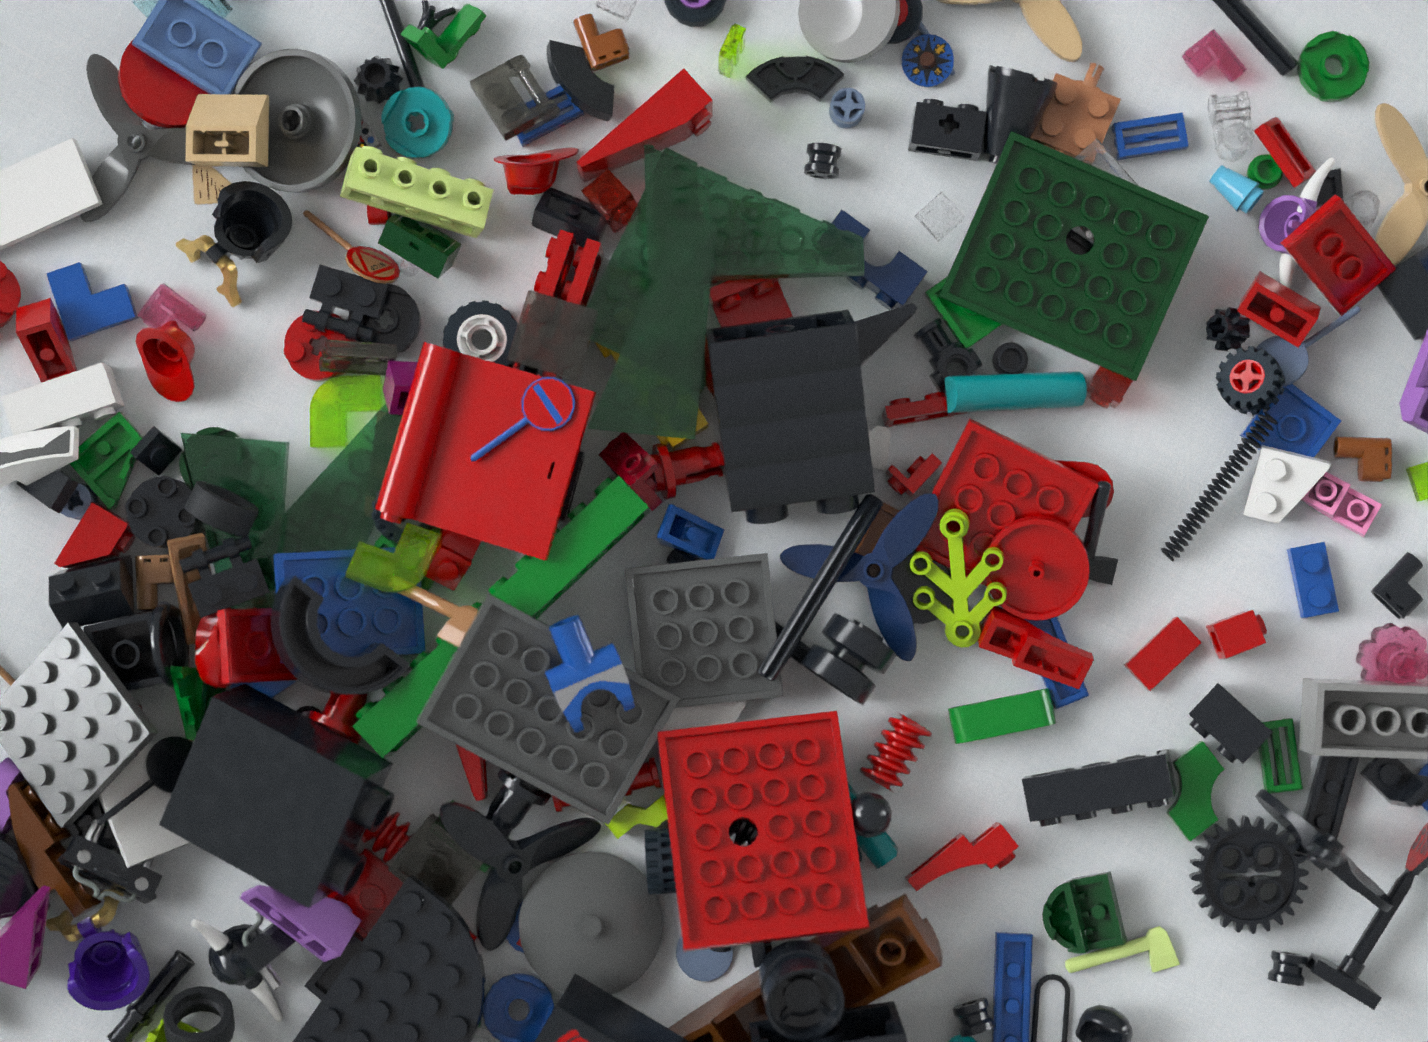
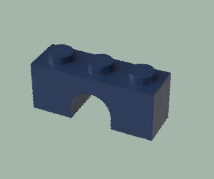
M841 209L817 242L815 248L819 252L817 257L830 268L835 269L838 266L847 272L846 278L856 287L864 289L866 286L876 293L875 300L885 308L892 310L893 307L899 308L904 306L928 271L900 251L890 263L884 266H873L866 262L861 254V245L867 239L870 229Z

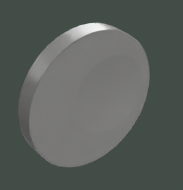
M800 0L798 11L800 28L811 47L826 58L843 63L862 61L879 52L891 39L899 20L900 1Z

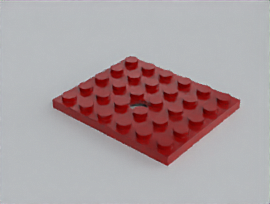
M837 711L657 732L684 952L869 928ZM748 819L756 826L758 835L751 845L739 846L732 842L729 837V827L734 821Z

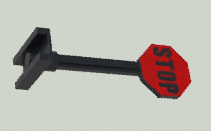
M1428 823L1422 828L1410 848L1405 871L1396 879L1387 894L1394 903V906L1388 912L1378 908L1350 955L1346 954L1339 966L1311 953L1307 965H1305L1315 975L1375 1010L1382 998L1364 981L1360 980L1359 976L1365 968L1364 962L1410 890L1414 877L1428 866Z

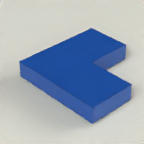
M80 262L46 273L68 340L74 341L138 319L126 284L93 294L84 266Z

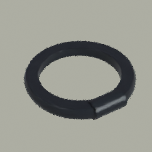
M161 601L154 609L151 617V649L160 678L167 686L174 688L163 651L162 632L165 618H168L174 630L178 651L177 666L189 667V645L185 642L179 608L167 601Z

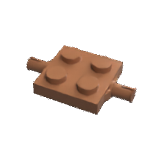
M1090 63L1083 81L1073 80L1058 73L1055 74L1053 81L1058 83L1057 89L1030 138L1035 142L1091 166L1094 164L1121 101L1120 98L1102 92L1096 87L1104 71V68L1099 65L1094 77H1092L1097 65L1096 63Z

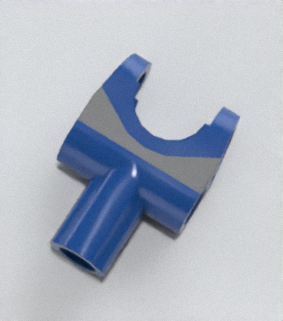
M580 615L567 617L549 627L563 664L544 672L559 707L575 733L584 730L580 719L582 717L581 705L586 695L593 690L604 689L613 693L620 700L625 712L635 708L627 674L613 643L593 650Z

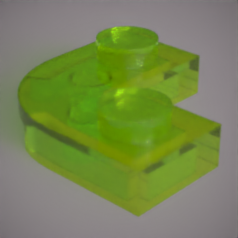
M338 376L324 382L316 390L310 403V447L348 448L347 412H382V376Z
M407 522L394 553L359 541L347 568L346 578L385 592L408 590L416 586L426 575L441 541V534Z

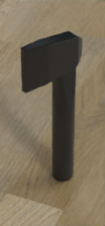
M1098 481L1097 484L1099 486L1093 497L1083 544L1089 559V580L1112 585L1118 559L1095 556L1111 488L1110 483L1107 481Z

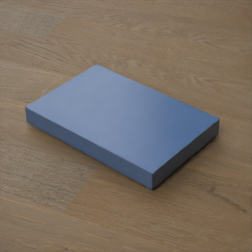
M159 0L134 38L132 45L208 94H231L262 43L196 0Z

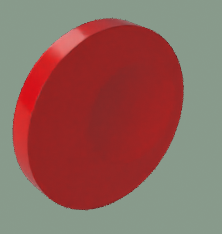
M132 40L123 53L118 72L120 90L126 103L136 115L152 125L162 128H186L198 94L208 93L134 47Z
M1030 516L1015 520L1002 528L988 547L999 548L1004 554V561L1000 569L991 571L985 578L986 584L988 586L990 583L999 582L1006 587L1007 596L1000 606L1014 616L1027 620L1055 618L1071 609L1082 597L1087 587L1089 559L1086 548L1080 537L1069 526L1056 519L1044 516ZM992 553L986 556L987 562L992 565L1000 561L996 554ZM991 589L989 591L994 599L1002 597V592L999 589Z

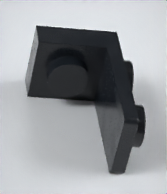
M1374 758L1360 773L1390 804L1411 808L1414 805L1416 807L1422 805L1428 799V776L1413 774L1398 758Z

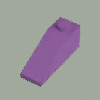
M257 885L244 891L240 896L241 900L323 962L341 956L361 922L352 913V909L347 904L332 898L325 897L308 908L272 887Z

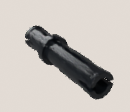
M176 950L168 963L153 979L137 1001L127 1006V1013L112 1032L107 1035L110 1042H132L144 1026L151 1024L153 1021L152 1016L172 993L191 967L195 965L194 961L182 951Z

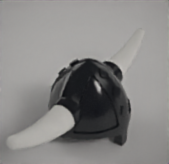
M194 919L191 922L192 926L211 945L209 949V964L213 975L221 983L245 986L264 1004L275 1020L281 1022L283 1020L281 1011L260 972L246 978L236 963L232 964L230 962V956L244 946L242 936L252 925L241 924L220 932L213 926ZM257 928L248 936V942L262 932V930Z

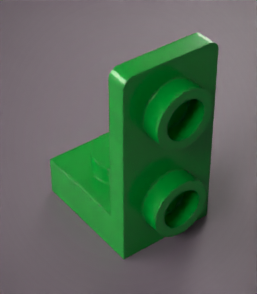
M465 4L439 37L425 26L421 30L411 24H408L400 35L428 62L444 69L447 64L455 60L460 48L469 37L478 32L482 21L486 18V14L470 4Z

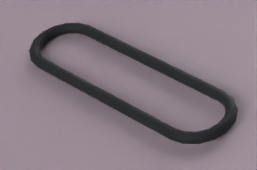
M1055 974L1046 975L1038 981L1035 988L1031 1042L1037 1041L1040 989L1044 982L1048 980L1059 981L1065 989L1062 1042H1067L1070 987L1061 976Z

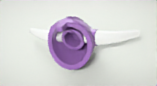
M1329 158L1314 173L1300 197L1283 195L1275 198L1265 206L1260 215L1258 228L1261 238L1268 247L1281 252L1280 283L1290 289L1296 262L1280 243L1316 212L1318 194L1327 174L1335 164L1334 158Z

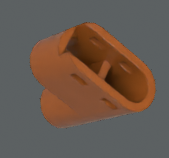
M585 14L573 20L592 71H598L629 59L630 48L622 29H614L600 34L592 14Z
M1335 437L1333 453L1336 458H1358L1359 481L1382 482L1383 480L1391 479L1392 442L1390 438Z

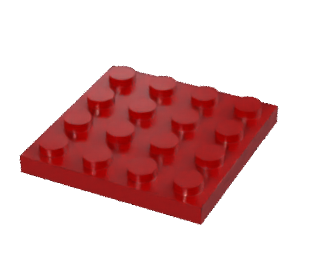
M969 419L931 494H935L938 497L939 510L929 532L915 551L926 552L931 556L932 560L950 568L948 538L940 531V521L948 510H962L967 514L970 522L969 529L966 535L963 536L966 576H968L982 560L984 551L988 549L995 535L1015 520L1030 516H1044L1056 519L1075 531L1099 485L1097 481ZM953 520L947 523L950 531L957 532L961 529L957 521ZM984 579L981 582V584L987 586L986 581Z

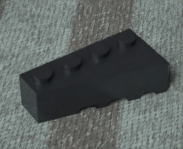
M1169 749L1156 751L1157 755L1146 757V755L1138 754L1118 759L1114 763L1102 761L1081 766V769L1072 767L1025 776L1022 779L1030 822L1039 821L1042 827L1062 823L1061 817L1075 815L1076 820H1085L1097 817L1096 811L1109 808L1111 809V814H1120L1133 811L1132 805L1146 802L1147 808L1168 805V798L1175 797L1177 792Z

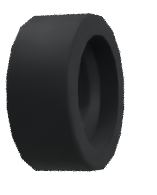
M205 481L196 482L184 507L189 514L200 521L239 537L248 536L259 513V509L247 499L223 487Z
M198 986L183 990L167 1003L163 1014L167 1042H230L233 1038L235 1021L231 1000L224 992L213 987ZM199 1011L212 1012L221 1018V1021L215 1027L200 1033L186 1032L177 1026L182 1018Z

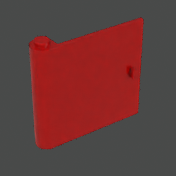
M423 342L375 506L376 510L381 511L380 518L401 524L402 518L416 520L547 561L596 392L567 384L575 397V410L572 418L565 426L555 431H542L528 423L480 459L473 462L470 458L475 452L525 417L522 412V398L525 390L533 381L542 378V376ZM555 463L554 468H553V472H552V475H551V479H550L551 470H552L553 464Z

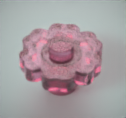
M1387 623L1383 627H1375L1371 632V640H1364L1359 644L1356 662L1363 667L1360 674L1361 679L1365 681H1391L1396 683L1416 682V679H1424L1428 675V654L1424 652L1427 646L1426 639L1410 626H1404L1400 629V627L1393 623Z

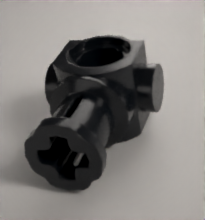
M937 318L916 332L914 337L916 340L920 339L932 356L929 363L933 367L934 372L929 376L937 390L943 392L946 391L945 377L950 376L947 372V365L949 363H960L965 370L964 376L972 375L980 368L982 362L972 348L967 350L962 348L958 342L952 343L941 327L942 320Z

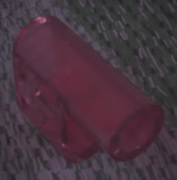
M1215 29L1192 45L1181 56L1197 78L1201 77L1215 65L1230 83L1247 71L1244 64Z
M164 283L154 291L138 314L143 319V323L151 328H158L168 321H175L177 319L192 331L198 330L207 317L204 312Z

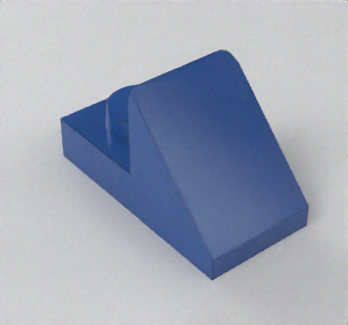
M668 504L656 538L662 546L680 549L701 560L715 558L724 529L673 504Z

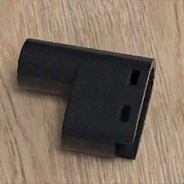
M1407 552L1371 590L1372 595L1398 619L1401 617L1404 619L1406 616H1409L1423 601L1421 595L1408 584L1423 567V564L1417 557Z

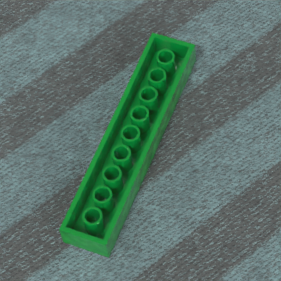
M620 476L614 480L610 477L606 478L593 491L596 497L588 505L584 502L578 504L567 516L571 521L561 530L558 527L556 528L547 561L525 554L515 564L518 571L509 579L504 576L501 577L488 591L492 595L538 619L650 513L649 507ZM476 601L471 606L479 610L482 603ZM437 637L435 641L439 645L431 653L429 651L420 653L410 663L411 672L405 677L401 676L382 689L385 696L379 702H368L355 715L359 720L352 727L381 758L390 757L395 754L423 727L416 720L455 653L456 646Z

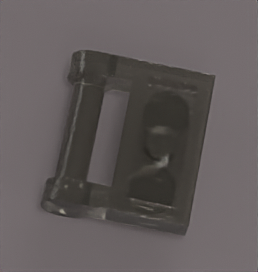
M524 55L515 56L469 81L472 91L505 141L542 121L546 122L554 119L560 112L556 102L547 97L529 70L531 65ZM513 76L518 77L537 106L529 109L509 78Z

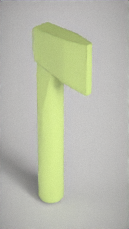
M1160 926L1149 929L1146 936L1127 941L1124 945L1103 948L1065 961L1066 970L1069 973H1074L1148 951L1152 973L1180 964L1167 931Z

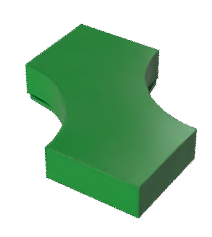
M1203 741L1196 743L1172 762L1179 777V791L1175 802L1166 813L1190 842L1218 821L1212 808L1211 792L1215 780L1225 770Z

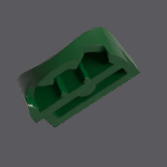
M1111 871L1067 880L1052 891L1043 906L1042 918L1048 936L1051 940H1056L1060 945L1067 948L1068 952L1083 954L1089 950L1119 946L1127 943Z

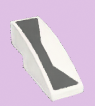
M75 426L49 428L1 439L0 488L15 480L27 486L77 460L79 429Z

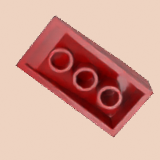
M683 68L576 162L580 178L587 182L685 141L692 134L698 137L712 124L710 119L712 118L713 100Z

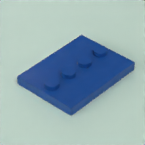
M419 546L273 554L276 593L285 578L296 576L324 598L318 610L317 627L321 639L332 651L342 656L352 657L362 653L371 644L383 643L397 655L426 652L423 605L389 588V582L395 576L421 588Z

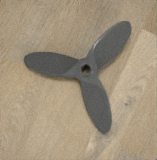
M98 54L90 55L87 61V77L101 114L118 135V145L92 176L103 204L80 214L84 222H93L102 218L116 205L131 184L142 160L153 157L171 163L195 165L186 162V129L164 128L150 130L145 127L143 119L131 110L122 96L118 79L119 70L109 59ZM139 136L141 138V145L135 149L132 144L133 139Z

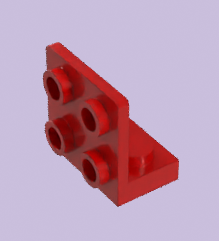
M774 262L707 289L708 299L720 327L793 317L779 285V274Z

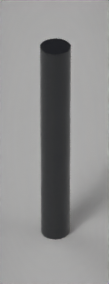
M379 0L410 88H425L411 46L400 35L404 27L394 0Z

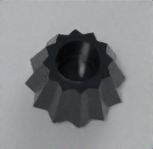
M378 55L374 56L371 60L365 59L364 64L356 68L358 75L354 82L358 86L357 93L364 95L367 102L374 100L379 105L384 100H388L393 94L401 91L399 83L403 78L399 74L400 66L393 65L390 58H380Z

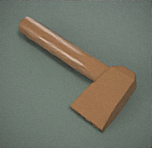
M396 576L389 582L391 590L449 617L450 619L437 634V637L456 647L460 646L478 609L470 605L460 607Z

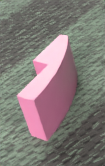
M1326 472L1301 500L1333 521L1364 537L1382 504L1350 488L1351 485Z

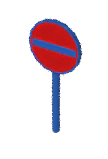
M542 377L533 381L525 390L522 398V412L525 417L475 452L470 458L471 461H477L528 423L542 431H555L565 426L572 418L575 410V397L571 388L563 380L555 377Z

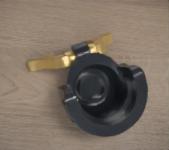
M250 181L235 182L220 191L217 199L218 205L212 213L216 218L214 235L218 241L217 243L207 235H202L194 241L183 238L175 243L176 247L187 255L191 263L200 259V251H203L220 268L224 281L223 284L217 287V291L226 297L233 308L242 301L237 291L238 271L230 256H236L239 260L253 259L256 263L264 262L284 243L292 228V215L284 199L271 188Z

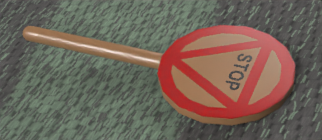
M305 210L303 212L307 219L347 250L345 260L356 274L372 282L383 284L393 283L398 279L400 274L399 266L390 256L371 247H353L310 211Z

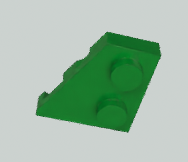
M121 412L114 415L79 446L78 459L69 463L106 507L112 511L117 507L137 461L130 451L143 438Z
M171 666L170 673L186 739L195 740L212 697L225 692L226 688H215L206 684L195 667Z

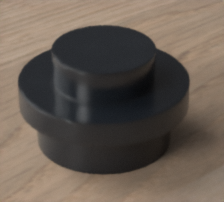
M1012 342L1004 343L995 350L992 364L998 374H1019L1025 371L1028 365V356L1025 349L1019 344Z

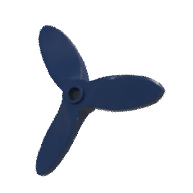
M927 493L918 496L907 504L884 529L873 552L865 556L854 552L836 581H860L867 587L877 626L889 648L897 654V657L904 661H911L916 655L917 637L909 607L892 577L894 568L915 551L934 523L939 510V500L935 494ZM822 544L796 545L785 549L780 554V559L789 570L814 579L834 546ZM873 564H877L881 570L877 577H873L869 571Z

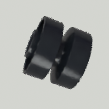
M834 613L822 630V634L835 648L833 651H830L822 646L813 644L800 664L863 706L876 687L873 681L862 672L863 669L867 667L875 672L885 674L897 654L882 642L883 638L864 624L855 619L851 622L845 617Z
M792 940L776 946L766 955L761 963L758 979L767 1017L776 1031L794 1040H811L823 1036L833 1029L840 1020L844 1010V995L833 961L825 949L810 941Z

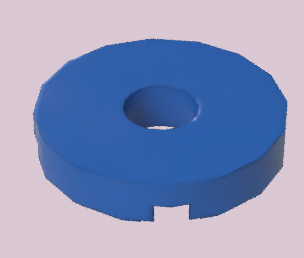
M516 973L503 976L491 985L484 997L482 1015L486 1028L500 1042H535L555 1006L551 993L542 981L532 975ZM516 999H522L528 1005L527 1016L519 1021L512 1019L508 1012L510 1003Z

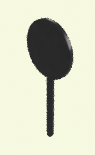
M171 736L154 744L146 759V771L150 780L98 818L97 824L103 825L154 785L164 792L172 793L193 743L183 737Z

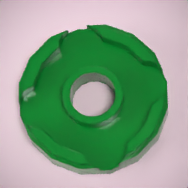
M1329 31L1317 35L1305 45L1298 57L1297 72L1300 83L1310 95L1321 101L1338 102L1350 98L1362 88L1369 72L1370 62L1366 49L1356 38L1351 35L1340 34L1337 31ZM1334 58L1338 60L1342 66L1341 74H1330L1325 68L1326 59Z

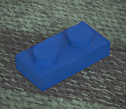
M1325 542L1287 549L1301 618L1339 612Z

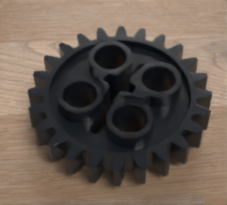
M1242 815L1241 825L1237 826L1232 818H1228V829L1226 830L1215 824L1214 828L1217 835L1214 838L1206 833L1203 834L1208 845L1206 847L1195 846V849L1202 855L1201 859H1190V863L1199 868V871L1189 874V878L1200 882L1199 885L1191 890L1195 895L1204 894L1198 905L1201 908L1212 906L1208 916L1214 919L1221 914L1220 925L1226 928L1233 921L1234 930L1238 933L1241 932L1244 924H1247V928L1252 934H1255L1257 924H1261L1268 932L1270 931V920L1272 919L1282 926L1284 924L1281 916L1283 912L1292 916L1295 915L1290 904L1292 902L1303 903V900L1296 895L1297 890H1308V886L1299 881V877L1309 875V871L1298 866L1307 858L1303 854H1294L1300 844L1297 841L1286 843L1290 836V832L1287 830H1283L1276 835L1278 824L1273 821L1265 829L1264 819L1259 816L1256 818L1254 825H1251L1246 815ZM1264 847H1272L1274 851V858L1268 864H1260L1257 858L1259 851ZM1230 848L1236 849L1238 853L1236 863L1231 866H1224L1221 862L1223 852ZM1248 866L1258 873L1275 870L1281 871L1279 876L1253 875L1250 877V882H1247L1241 876L1217 878V874L1221 872L1247 873ZM1266 883H1274L1276 886L1274 897L1269 900H1262L1260 898L1261 887ZM1233 884L1238 885L1240 888L1239 897L1232 902L1225 901L1223 898L1225 888Z

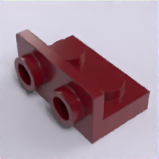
M623 431L615 439L611 440L607 447L598 455L616 476H620L653 512L663 502L654 492L658 485L650 477L659 468V464Z

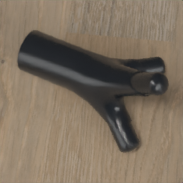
M423 0L422 17L417 28L422 30L425 26L433 30L445 17L455 14L456 9L451 7L435 13V6H429V2Z

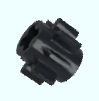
M1228 307L1227 310L1216 309L1215 315L1206 322V332L1208 335L1206 339L1216 342V350L1227 352L1229 349L1236 350L1241 348V344L1250 337V327L1248 324L1250 319L1240 317L1241 314L1237 312V308Z

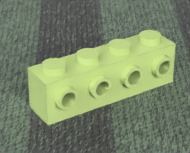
M356 146L349 159L340 197L473 238H477L483 231L493 189L484 187L485 185L481 181L470 178L462 180L452 177L448 171L441 168L427 169L417 166L414 160L406 157H397L395 159L382 155V151L374 147L363 146L360 148Z

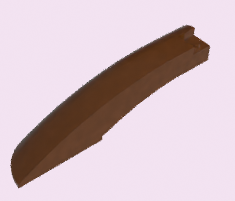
M906 894L881 907H878L877 904L867 909L868 929L817 935L808 940L821 946L830 955L843 991L844 1008L868 1005L942 966L943 957L937 936L927 917L924 919L920 917ZM759 970L712 998L668 1029L690 1042H751L749 1022L769 1020L759 986Z

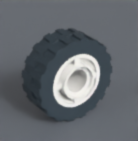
M482 300V302H469L464 307L462 305L454 314H451L447 325L444 327V348L511 368L519 357L521 333L518 323L508 310H505L497 303L493 304ZM479 332H486L492 336V344L487 349L479 350L472 344L473 337Z

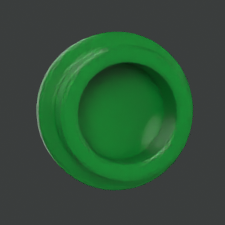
M1262 154L1255 157L1249 163L1247 177L1258 182L1260 189L1269 190L1281 181L1283 172L1271 155Z

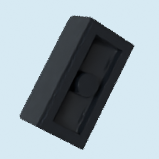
M550 187L544 191L534 210L531 224L533 227L557 237L560 229L573 233L577 245L585 247L587 238L597 242L601 241L612 212Z

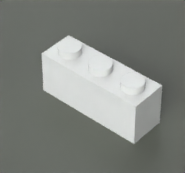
M103 362L1 397L13 436L49 428L69 426L80 428L82 426L81 421L92 417L95 420L107 419L116 414V409L124 407L112 367Z

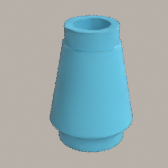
M1223 165L1216 170L1209 181L1237 212L1241 210L1245 214H1248L1264 194V191L1258 187V182L1229 168L1227 169Z

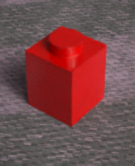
M1245 610L1206 625L1219 659H1227L1266 643L1263 636L1267 634L1265 623L1259 614L1255 615L1253 610Z

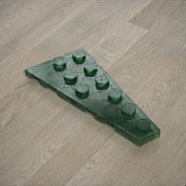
M188 432L180 433L194 486L197 481L215 484L247 499L259 509V513L248 534L253 549L239 554L243 563L254 559L258 560L270 592L230 608H272L276 596L273 554L282 553L289 442ZM203 522L209 549L222 545V540L233 537L234 540L241 538L218 530ZM229 557L213 563L216 573L232 568Z

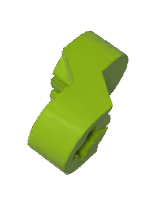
M665 795L660 796L647 808L628 803L613 816L609 825L604 824L617 839L637 823L656 828L667 819Z

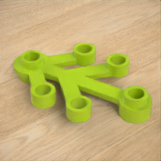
M951 509L944 513L940 521V531L948 538L951 577L934 564L931 556L923 551L917 552L912 556L910 568L917 575L927 576L953 598L954 612L936 599L935 592L928 586H921L915 591L913 603L921 610L928 609L946 625V637L953 645L969 647L975 644L980 637V621L994 606H999L1005 601L1007 590L1002 583H990L985 590L984 597L970 611L968 597L991 571L1001 568L1004 554L996 547L986 549L982 560L966 577L963 536L966 535L970 522L965 512L959 509ZM953 520L957 521L961 529L957 532L950 531L947 523ZM996 554L1000 561L992 565L987 562V555ZM917 558H924L928 566L924 569L918 568L915 565V560ZM991 589H999L1002 592V597L1000 599H993L990 597L989 591ZM927 593L931 601L928 603L920 602L918 594ZM964 625L969 629V634L965 636L959 635L956 628Z

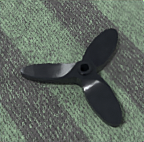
M1261 789L1255 795L1263 808L1288 830L1297 842L1303 846L1304 850L1308 852L1305 857L1321 871L1327 868L1347 886L1360 893L1384 912H1388L1394 906L1388 895L1341 851L1344 846L1327 832L1323 836L1300 815L1290 810L1266 790Z
M448 802L440 807L441 822L457 844L474 858L492 866L481 890L476 918L477 936L486 950L496 949L508 936L521 903L522 878L528 871L586 844L600 831L601 824L598 820L588 817L574 819L515 841L507 840L491 820L471 807L458 802Z

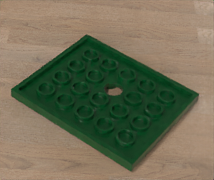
M1011 131L939 297L1132 381H1137L1209 216ZM1085 227L1092 233L1094 243L1088 253L1078 255L1068 249L1066 236L1072 228Z

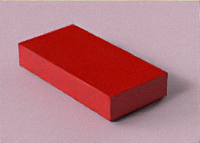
M1274 117L1254 130L1294 188L1314 175L1316 170L1279 118Z
M1174 617L1124 666L1148 691H1151L1202 642L1178 617Z

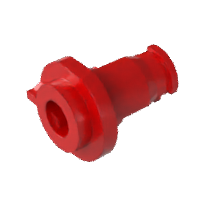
M713 442L712 446H695L671 452L668 451L666 445L659 443L653 445L652 454H649L659 464V468L650 476L658 485L654 492H661L665 500L676 497V486L703 481L714 475L718 477L724 476L720 466H724L723 455L717 442Z
M368 693L353 695L331 694L322 713L310 711L308 718L359 744L362 736L352 726L358 721L355 715L365 706Z

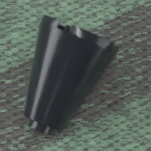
M989 66L983 153L990 155L989 162L997 164L1011 131L1028 139L1031 138L1057 89V82L1044 78L1043 81L1037 80L1034 74L1015 69Z

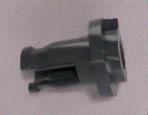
M501 768L497 775L503 786L490 804L486 817L509 840L508 836L521 823L532 805L545 806L551 798V794Z

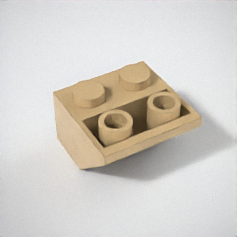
M198 94L186 124V162L197 166L268 167L269 95Z

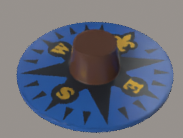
M924 34L915 37L907 44L902 54V68L906 77L914 84L922 87H932L942 83L953 69V51L950 45L937 35Z

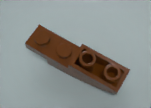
M27 780L14 783L8 787L9 809L16 841L39 889L43 885L50 887L49 894L57 891L75 918L93 910L102 901L93 897L94 890L91 887L75 880L72 869L60 864L58 858L66 852L62 843L72 836L66 827L61 828ZM78 873L79 876L85 878L83 874Z

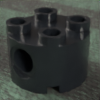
M169 476L154 477L142 482L132 492L131 497L125 504L127 521L132 532L143 543L161 549H168L167 540L202 533L205 527L204 522L189 514L184 508L193 489L187 483Z

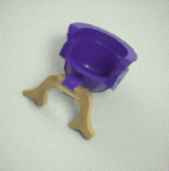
M112 888L101 891V893L104 891H112L120 896L124 895L123 893L116 891ZM106 896L103 898V907L96 914L75 925H71L74 917L68 910L63 911L58 917L46 920V927L49 931H60L67 941L73 942L81 937L84 938L75 950L74 961L68 964L70 977L67 980L68 993L77 1003L86 1008L99 1011L115 1010L131 1004L143 994L150 977L148 962L137 936L130 931L124 935L115 932L114 929L102 931L101 927L106 926L114 918L119 903L118 900Z

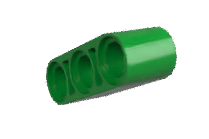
M1049 688L948 709L955 744L1056 724Z

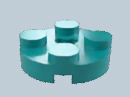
M413 87L398 91L388 99L383 108L381 120L382 124H384L386 141L393 150L406 157L420 158L431 157L445 147L452 134L454 114L445 99L437 92L424 87ZM421 113L424 116L423 122L425 127L413 132L411 130L413 123L409 119L411 115L419 116Z

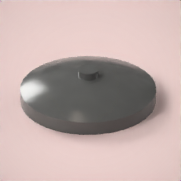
M283 49L274 51L261 57L249 66L233 90V95H269L268 167H243L260 184L284 192H308L327 185L347 167L350 156L356 146H358L360 139L361 108L352 82L333 61L307 50Z
M602 852L572 854L555 861L545 868L529 887L519 915L520 941L529 964L547 984L563 993L575 973L611 995L620 992L635 983L647 971L658 952L662 938L663 919L661 906L656 894L648 895L647 878L626 860Z

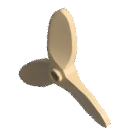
M937 0V1L942 2V3L957 4V5H978V4H987V3H993V2L1004 1V0ZM1012 0L1019 3L1032 31L1054 55L1068 62L1079 60L1082 53L1081 37L1073 19L1060 0Z
M1382 103L1375 110L1377 131L1388 157L1405 185L1404 194L1388 211L1374 241L1394 266H1396L1412 249L1428 221V158L1414 130L1403 115L1390 104Z

